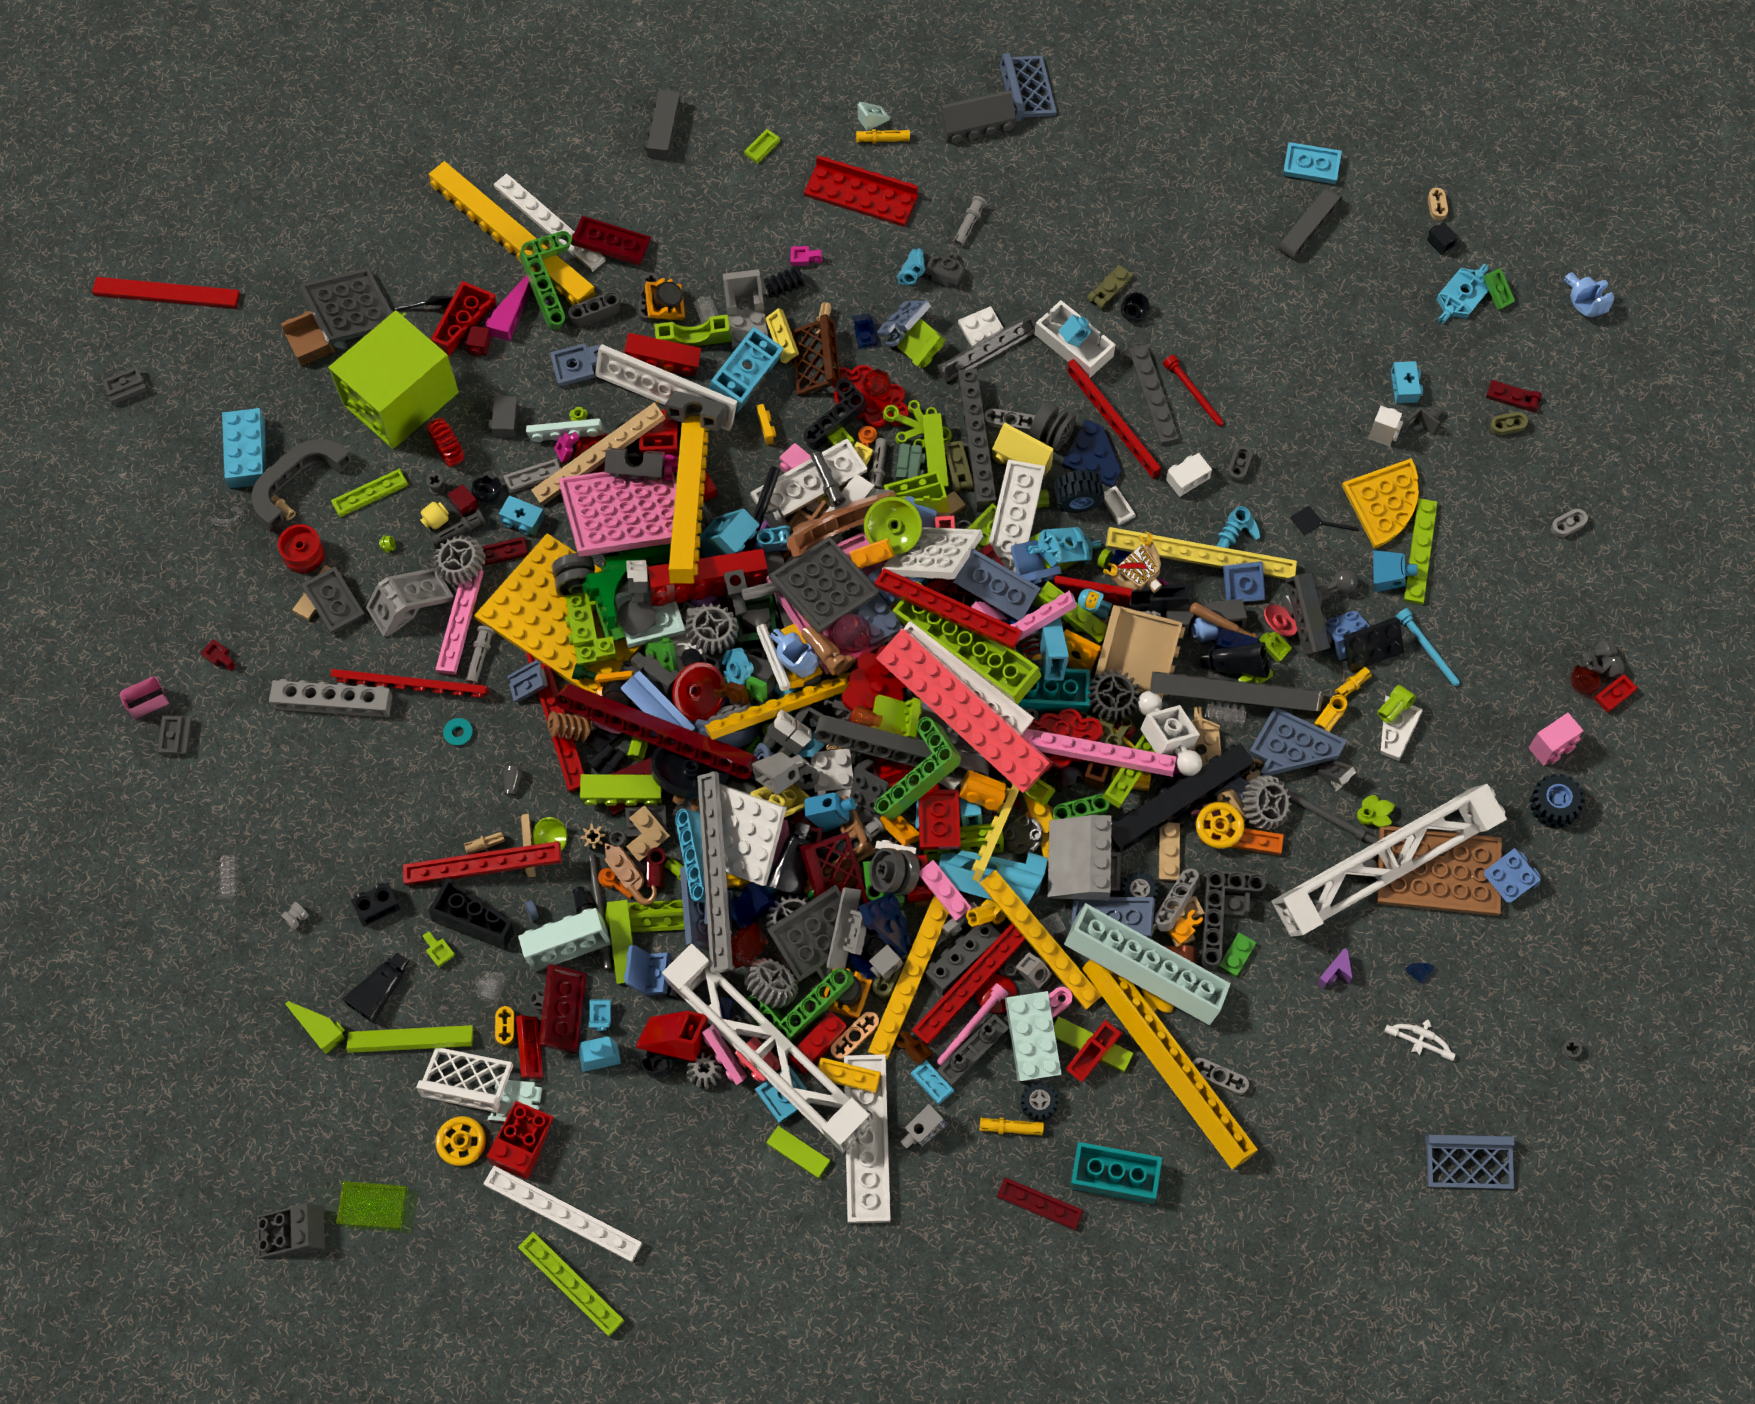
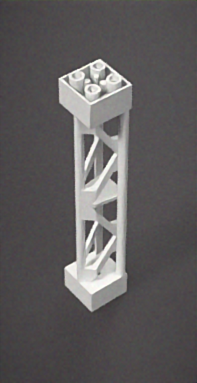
M1488 784L1473 787L1296 888L1273 899L1271 902L1291 937L1304 935L1322 925L1323 921L1477 833L1487 831L1507 820L1505 810L1498 804L1495 792ZM1458 809L1466 823L1445 821L1444 817ZM1427 829L1456 831L1458 833L1456 837L1412 861V857ZM1406 839L1396 861L1390 847ZM1379 854L1387 869L1364 867L1362 863ZM1346 874L1374 876L1378 880L1330 907ZM1325 884L1315 907L1308 893Z
M692 943L662 972L667 984L698 1013L704 1014L708 1018V1023L710 1025L714 1024L720 1035L738 1050L841 1153L845 1150L850 1151L857 1143L855 1140L860 1135L864 1136L871 1129L870 1125L872 1124L870 1114L852 1097L846 1096L720 973H711L710 961ZM705 978L707 979L711 999L709 1006L693 992ZM720 985L761 1025L755 1026L723 1019L716 988ZM739 1035L766 1039L767 1041L754 1051ZM775 1045L777 1046L782 1069L780 1075L763 1060ZM790 1052L832 1095L793 1088L786 1057ZM809 1104L840 1109L827 1122Z

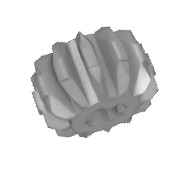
M701 1053V1059L697 1057L695 1063H688L690 1070L687 1071V1075L692 1076L690 1078L691 1083L697 1082V1088H700L704 1083L705 1089H708V1083L711 1082L715 1086L717 1084L715 1079L722 1078L719 1073L723 1071L722 1066L718 1065L719 1062L716 1059L713 1060V1054H709L705 1058V1054ZM701 1069H708V1073L701 1072Z

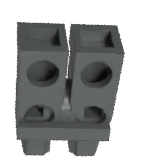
M639 652L631 658V664L634 665L631 670H633L634 674L640 671L672 702L673 685L679 672L676 670L669 672L650 653L646 657Z

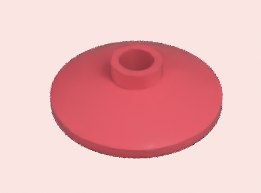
M1270 604L1265 608V619L1275 632L1286 637H1291L1296 633L1295 619L1290 617L1285 608L1276 604Z

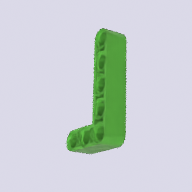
M566 231L556 232L525 242L519 254L545 322L551 330H558L562 327L565 314L542 259L564 253L569 249L572 237ZM563 239L567 244L563 245L558 240ZM541 245H548L550 249L545 250ZM530 250L533 255H527L524 251ZM534 266H535V267H537L540 271H539V272H534V271H532L531 267H534ZM543 283L546 288L541 289L538 284ZM550 300L552 301L553 305L549 306L545 304L544 301ZM557 317L559 318L560 322L556 323L552 321L551 318Z
M923 717L918 721L917 730L932 754L877 799L874 806L875 811L886 819L893 820L957 768L961 762L959 752L943 728L929 717Z
M1102 794L1057 805L1053 810L1052 818L1053 820L1061 819L1057 817L1059 813L1065 814L1066 818L1106 815L1110 803L1102 798ZM1102 804L1105 808L1099 809L1095 805ZM1081 808L1085 810V813L1080 814L1076 810Z
M838 968L833 970L785 1018L782 1017L775 1007L772 1008L769 1004L765 1006L762 1001H760V1007L757 1010L766 1019L771 1014L773 1016L772 1024L780 1032L785 1030L786 1038L792 1043L853 984L854 975L846 969ZM841 973H844L845 981L841 984L839 976ZM827 987H829L831 993L829 997L826 998L824 995V990ZM750 995L747 1000L754 1006L757 998ZM814 1001L816 1008L811 1012L809 1006ZM799 1015L801 1023L799 1026H796L795 1018Z

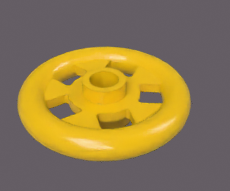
M1214 802L1205 806L1198 814L1196 830L1201 840L1208 846L1217 849L1229 848L1241 839L1244 833V820L1241 813L1233 805L1225 802ZM1220 810L1221 815L1213 817L1211 812ZM1229 814L1235 819L1232 823L1226 818ZM1204 821H1210V829H1204ZM1221 823L1224 827L1219 829L1216 824ZM1230 828L1235 831L1231 838L1226 835ZM1212 833L1221 836L1220 841L1212 839Z
M466 1116L454 1117L446 1121L436 1136V1149L439 1156L445 1162L454 1166H465L473 1163L481 1156L486 1145V1134L481 1124L475 1119ZM463 1125L471 1127L469 1133L461 1130ZM452 1128L456 1132L449 1138L446 1134ZM472 1137L478 1138L477 1146H471ZM459 1139H465L464 1144H458ZM451 1144L454 1149L450 1154L445 1149V1146ZM468 1150L469 1155L460 1158L459 1152Z

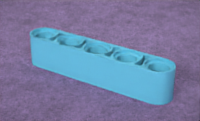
M680 809L676 814L675 820L690 896L694 901L706 903L700 812Z

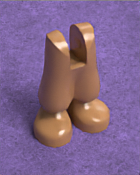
M805 627L802 630V637L815 650L820 661L827 666L832 675L845 673L855 663L856 659L852 655H840L839 648L823 632L818 634L812 627Z

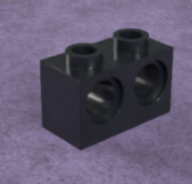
M389 883L378 884L373 890L361 892L351 899L363 927L401 909ZM383 896H389L386 901H380ZM364 905H370L367 910H361Z

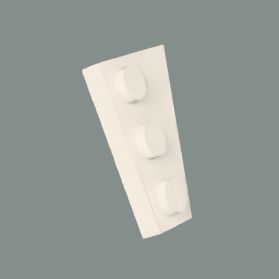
M1385 695L1386 702L1389 699V696ZM1412 705L1409 709H1404L1391 724L1383 721L1381 755L1400 761L1423 709Z

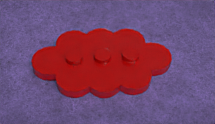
M859 365L853 370L840 367L841 379H849L862 393L866 401V410L856 419H864L865 423L873 428H881L886 423L893 426L904 425L897 421L888 422L883 417L884 409L888 405L896 406L899 414L909 417L908 407L903 403L905 401V391L900 385L890 384V380L886 375L875 374L874 370L867 365ZM849 387L843 388L841 392L848 391ZM837 390L834 392L836 405L841 401ZM857 400L853 405H858L861 401ZM891 413L887 414L889 417H893Z
M887 645L880 647L875 654L871 652L861 654L856 660V669L847 678L849 687L845 689L841 699L843 705L852 711L849 719L850 722L871 727L875 697L878 695L903 701L902 690L906 685L876 659Z
M1071 708L1064 709L1058 715L1046 713L1040 717L1039 721L1033 720L1027 728L1096 742L1103 735V726L1100 721L1095 718L1082 719L1080 713ZM1042 752L1053 762L1043 774L1049 772L1052 767L1062 770L1065 767H1069L1072 761L1082 763L1086 760Z

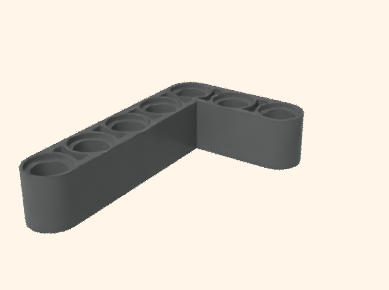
M1219 870L1211 871L1208 874L1204 894L1201 964L1204 969L1208 971L1216 970L1222 958L1225 895L1245 896L1246 893H1250V897L1261 896L1266 886V880L1262 875ZM1210 880H1218L1220 884L1213 885ZM1236 881L1240 886L1234 887L1231 882ZM1257 883L1259 884L1260 888L1255 889L1251 886V884ZM1209 899H1217L1219 904H1212ZM1213 917L1217 919L1218 923L1213 924L1208 919ZM1214 937L1217 942L1210 943L1207 938ZM1212 956L1216 959V962L1211 963L1206 957Z

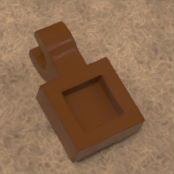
M731 681L728 684L721 682V690L714 689L715 696L718 698L729 697L731 702L744 706L750 702L747 688L744 685Z
M908 1031L900 1034L904 1041L901 1038L895 1041L898 1047L906 1048L904 1051L918 1065L928 1060L933 1054L921 1040L915 1041Z

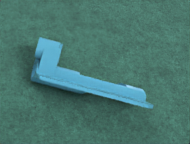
M962 850L939 867L958 891L992 900L979 884L988 875L983 874L980 882L972 880L974 871L960 868L971 859L980 860L981 857L978 856V853ZM1028 852L1026 864L991 856L988 864L997 866L996 871L1027 906L1033 894L1038 895L1048 857Z

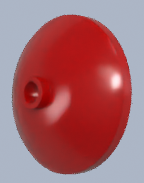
M696 662L686 666L678 674L673 685V702L675 707L688 720H707L719 711L725 697H716L714 689L721 690L720 683H725L721 672L711 664Z

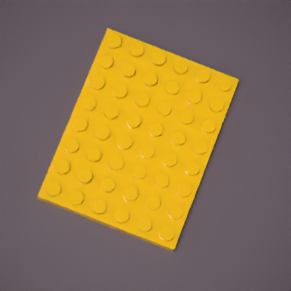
M547 533L474 616L476 620L495 630V633L525 653L531 654L536 660L542 661V664L551 667L553 672L572 685L597 694L598 686L594 680L587 678L576 680L572 678L577 658L575 647L570 645L568 634H571L572 631L571 628H567L565 617L569 616L566 598L558 595L556 592L555 579L551 567L553 562L559 557L576 552ZM594 564V567H595V571H594V572H595V573H600V572H601V568H599L598 566H596V565ZM592 610L597 639L605 638L597 611ZM626 639L614 642L617 659L596 663L588 667L587 671L598 674L620 672L621 666H625L623 664L624 660L630 662L631 658L641 650L644 644L628 648Z

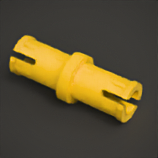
M1363 667L1354 676H1349L1343 685L1335 689V693L1344 698L1347 697L1354 690L1360 689V685L1371 678L1372 674L1366 667Z

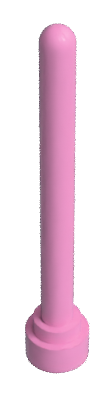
M997 983L991 989V997L939 1057L937 1063L940 1066L955 1053L996 1002L1004 1000L1009 995L1003 987Z

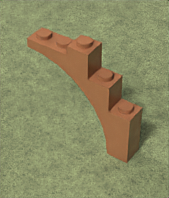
M894 490L852 501L847 507L825 512L818 519L799 523L793 528V534L787 538L788 550L792 553L793 557L799 556L827 537H832L840 532L863 524L869 508L882 498L895 496Z

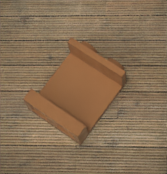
M306 311L300 316L281 323L300 366L335 352L333 345H328L311 311Z

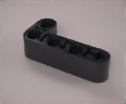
M843 378L836 383V390L841 401L804 431V439L810 448H820L828 441L830 435L842 427H846L866 410L867 405L862 393L849 379ZM849 387L848 391L841 392L843 388ZM857 400H860V401H861L860 404H858V405H853V403H854L855 401H857ZM846 412L845 416L838 417L840 413ZM832 424L830 428L824 429L825 425Z

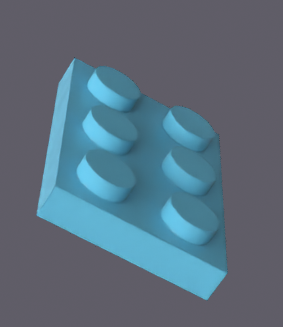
M1288 142L1283 176L1336 184L1342 151Z

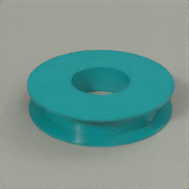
M463 718L450 720L443 729L445 740L452 745L466 743L473 733L471 724ZM457 728L464 730L463 735L460 737L453 736V731Z

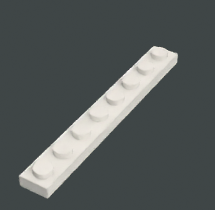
M507 173L494 183L496 190L550 235L566 231L573 237L575 231ZM563 239L558 240L563 245L567 244ZM571 244L567 250L592 272L605 262V257L600 253Z
M493 1166L483 1184L485 1187L631 1263L642 1246V1242L496 1166Z

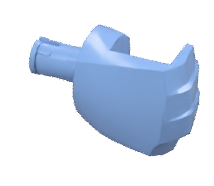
M1572 272L1566 275L1564 282L1572 287L1571 301L1579 312L1588 317H1596L1609 312L1614 301V295L1610 292L1602 297V292L1608 286L1606 280L1596 283L1590 277L1580 280Z
M780 629L773 630L778 637L771 633L770 638L778 644L776 653L780 662L801 678L813 674L820 664L819 657L814 653L815 650L808 643L804 644L797 633L785 635Z

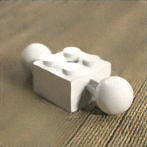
M1150 691L1142 693L1137 703L1139 711L1146 715L1141 731L1154 751L1170 756L1177 754L1178 770L1186 776L1197 774L1202 768V759L1197 752L1192 750L1200 734L1182 707L1178 705L1161 710L1162 699L1159 694Z

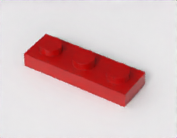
M520 1015L516 1017L521 1077L540 1079L543 1077L541 1048L539 1046L538 1017Z

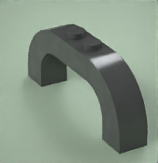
M315 439L300 443L282 455L274 465L269 466L253 487L252 504L259 523L272 533L285 521L282 510L271 502L272 497L299 472L311 464H325L340 473L352 462L350 451L337 442Z

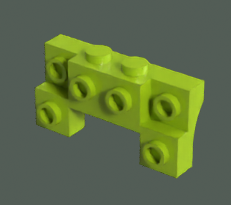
M584 592L566 595L569 616L565 617L567 628H571L572 631L568 636L570 645L575 647L577 664L588 668L599 662L617 659L613 636L597 639L592 610H596L595 601L589 602L588 595L584 594Z

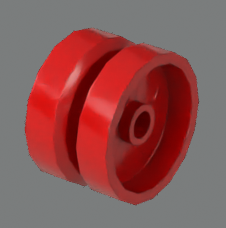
M304 524L290 526L281 533L278 539L277 548L285 565L293 572L299 574L312 572L322 564L325 558V550L317 532L310 526Z

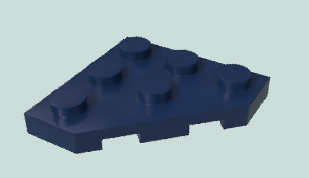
M1086 419L1065 456L1062 467L1071 471H1095L1100 474L1102 484L1112 488L1121 474V469L1103 426Z
M893 893L858 906L866 927L870 930H876L878 937L885 944L894 946L895 952L899 956L911 951L914 940L907 929V922L904 916H902L899 901Z

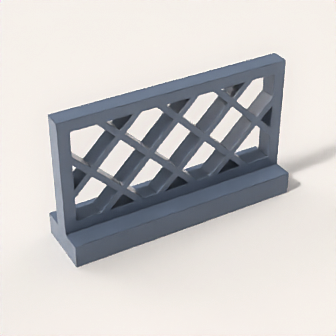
M1003 53L1000 69L1006 91L1011 90L1016 121H1021L1022 117L1056 115L1057 111L1043 57H1011L1010 53ZM1039 62L1038 69L1030 65V63ZM1014 63L1023 65L1021 70L1015 67ZM1027 68L1030 71H1032L1033 74L1029 76L1023 71ZM1036 75L1043 78L1041 83L1034 79ZM1022 76L1027 81L1023 84L1017 78ZM1031 82L1037 88L1032 90L1027 85ZM1039 89L1045 91L1047 95L1043 97L1037 92L1039 91ZM1022 90H1025L1031 95L1028 98H1026L1021 94ZM1033 96L1041 101L1038 105L1031 101ZM1045 103L1050 106L1051 110L1043 109L1041 107L1042 104ZM1025 105H1030L1034 110L1025 111Z
M1425 1136L1428 1187L1514 1189V1137ZM1432 1149H1441L1446 1156L1438 1163L1432 1157ZM1456 1149H1461L1467 1155L1460 1164L1451 1156ZM1466 1149H1473V1151L1469 1153ZM1477 1150H1483L1489 1156L1482 1164L1472 1156ZM1499 1150H1507V1160L1503 1164L1494 1157ZM1448 1157L1457 1166L1450 1174L1441 1166ZM1469 1158L1478 1166L1471 1175L1462 1167ZM1490 1159L1499 1166L1493 1175L1483 1167ZM1437 1168L1447 1176L1441 1183L1433 1182V1173ZM1458 1169L1468 1177L1463 1183H1457L1451 1177ZM1480 1169L1489 1177L1484 1184H1479L1473 1178ZM1503 1170L1508 1175V1184H1500L1494 1177ZM1448 1179H1450L1453 1183H1445V1182H1446Z

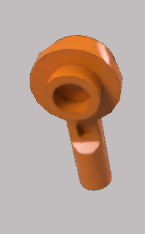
M864 426L860 429L858 437L861 444L868 447L876 440L877 432L873 427Z
M604 868L600 871L598 879L603 887L614 888L629 899L632 897L631 893L618 880V877L611 868Z

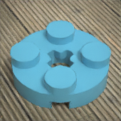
M741 647L727 650L722 660L723 665L726 664L727 671L723 672L727 682L731 681L746 686V680L754 671L753 664L748 661Z

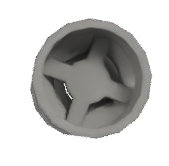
M295 901L291 905V909L285 911L281 918L295 930L299 926V922L307 919L310 915Z

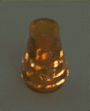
M855 706L851 714V721L864 726L880 727L882 716L863 706Z

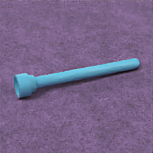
M1408 608L1400 611L1395 616L1400 620V624L1402 623L1410 629L1452 685L1458 686L1460 681L1413 622L1411 611Z

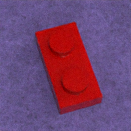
M1623 674L1600 692L1594 700L1609 713L1633 694L1638 687Z

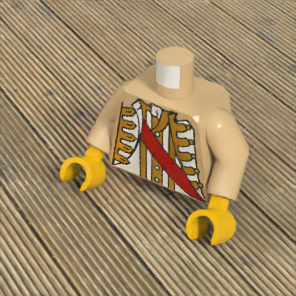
M1145 531L1147 534L1146 540H1143L1141 535L1138 537L1141 542L1145 543L1144 546L1141 544L1118 566L1108 563L1111 567V572L1107 569H1104L1103 572L1106 575H1111L1112 580L1119 587L1141 592L1148 586L1155 593L1162 586L1156 579L1160 574L1161 562L1159 553L1152 542L1153 537L1151 533Z

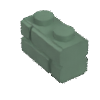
M900 444L896 482L923 475L924 470L921 469V464H925L926 453H922L921 445Z

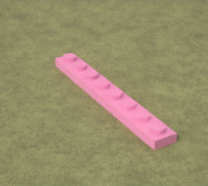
M1026 729L1022 734L1041 752L1173 777L1176 756L1033 729Z

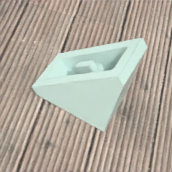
M864 102L858 103V120L866 131L890 120L882 106Z

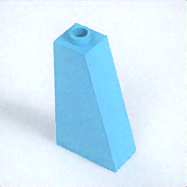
M1059 617L1038 630L1044 680H1064L1069 656L1061 618Z

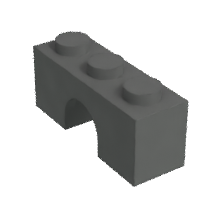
M676 390L665 404L667 419L684 423L690 416H700L701 428L716 432L720 430L727 419L725 403Z
M611 447L606 449L605 473H610V476L621 477V474H627L629 478L647 476L649 480H659V477L664 475L665 452L646 451L643 454L642 464L635 465L628 459V449Z

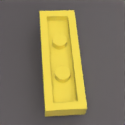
M778 308L765 319L773 341L784 348L780 360L782 363L787 364L799 355V351L784 311Z

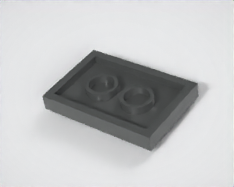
M335 566L301 584V588L330 634L365 616V613Z

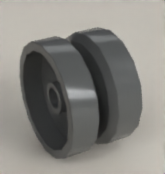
M578 553L559 557L551 566L556 592L562 597L583 593V582H586V575L595 573L593 558L590 555L579 557Z
M881 848L874 855L870 865L872 886L878 892L908 895L913 891L919 879L920 867L918 859L913 852L908 850Z

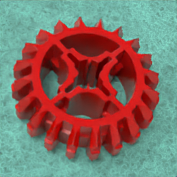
M434 418L426 424L427 433L446 465L449 467L456 466L464 460L463 450L444 418Z

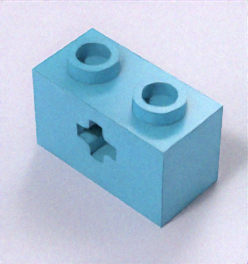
M1416 361L1394 362L1391 376L1395 404L1418 403L1420 396L1423 395V386L1419 384L1421 372L1420 368H1417Z
M509 495L499 512V517L504 526L508 528L514 527L525 535L532 534L535 536L545 519V514L542 508Z

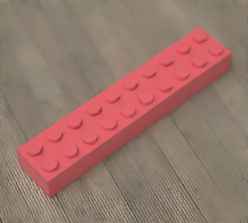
M902 628L876 657L880 663L1022 793H1026L1053 763L907 629Z

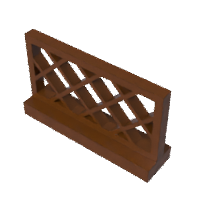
M824 314L816 322L791 330L798 351L800 352L803 347L807 349L802 358L799 355L793 358L796 393L798 396H803L831 385L836 388V383L841 379L835 321L827 314ZM820 327L817 336L812 335L815 328ZM805 333L801 342H798L797 335ZM809 337L814 338L809 347L805 346ZM821 342L822 347L818 352L814 351L813 349L817 343ZM812 352L816 354V356L814 357L812 362L809 363L806 360ZM821 357L823 358L824 362L821 365V367L818 368L815 365ZM805 363L809 366L804 372V374L800 373V369ZM813 368L818 370L812 379L808 377ZM823 373L826 381L817 383V380ZM806 379L809 380L810 383L808 384V386L802 389V384L804 383V381Z

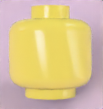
M431 502L421 510V516L423 517L421 522L427 529L431 527L437 530L448 521L447 515L449 512L440 502Z

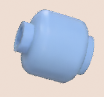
M1200 617L1196 618L1191 625L1192 636L1199 642L1216 640L1219 632L1222 630V628Z

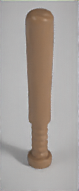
M1193 603L1190 607L1192 614L1232 634H1237L1248 640L1249 644L1256 643L1258 639L1257 634L1246 632L1235 623L1199 603Z

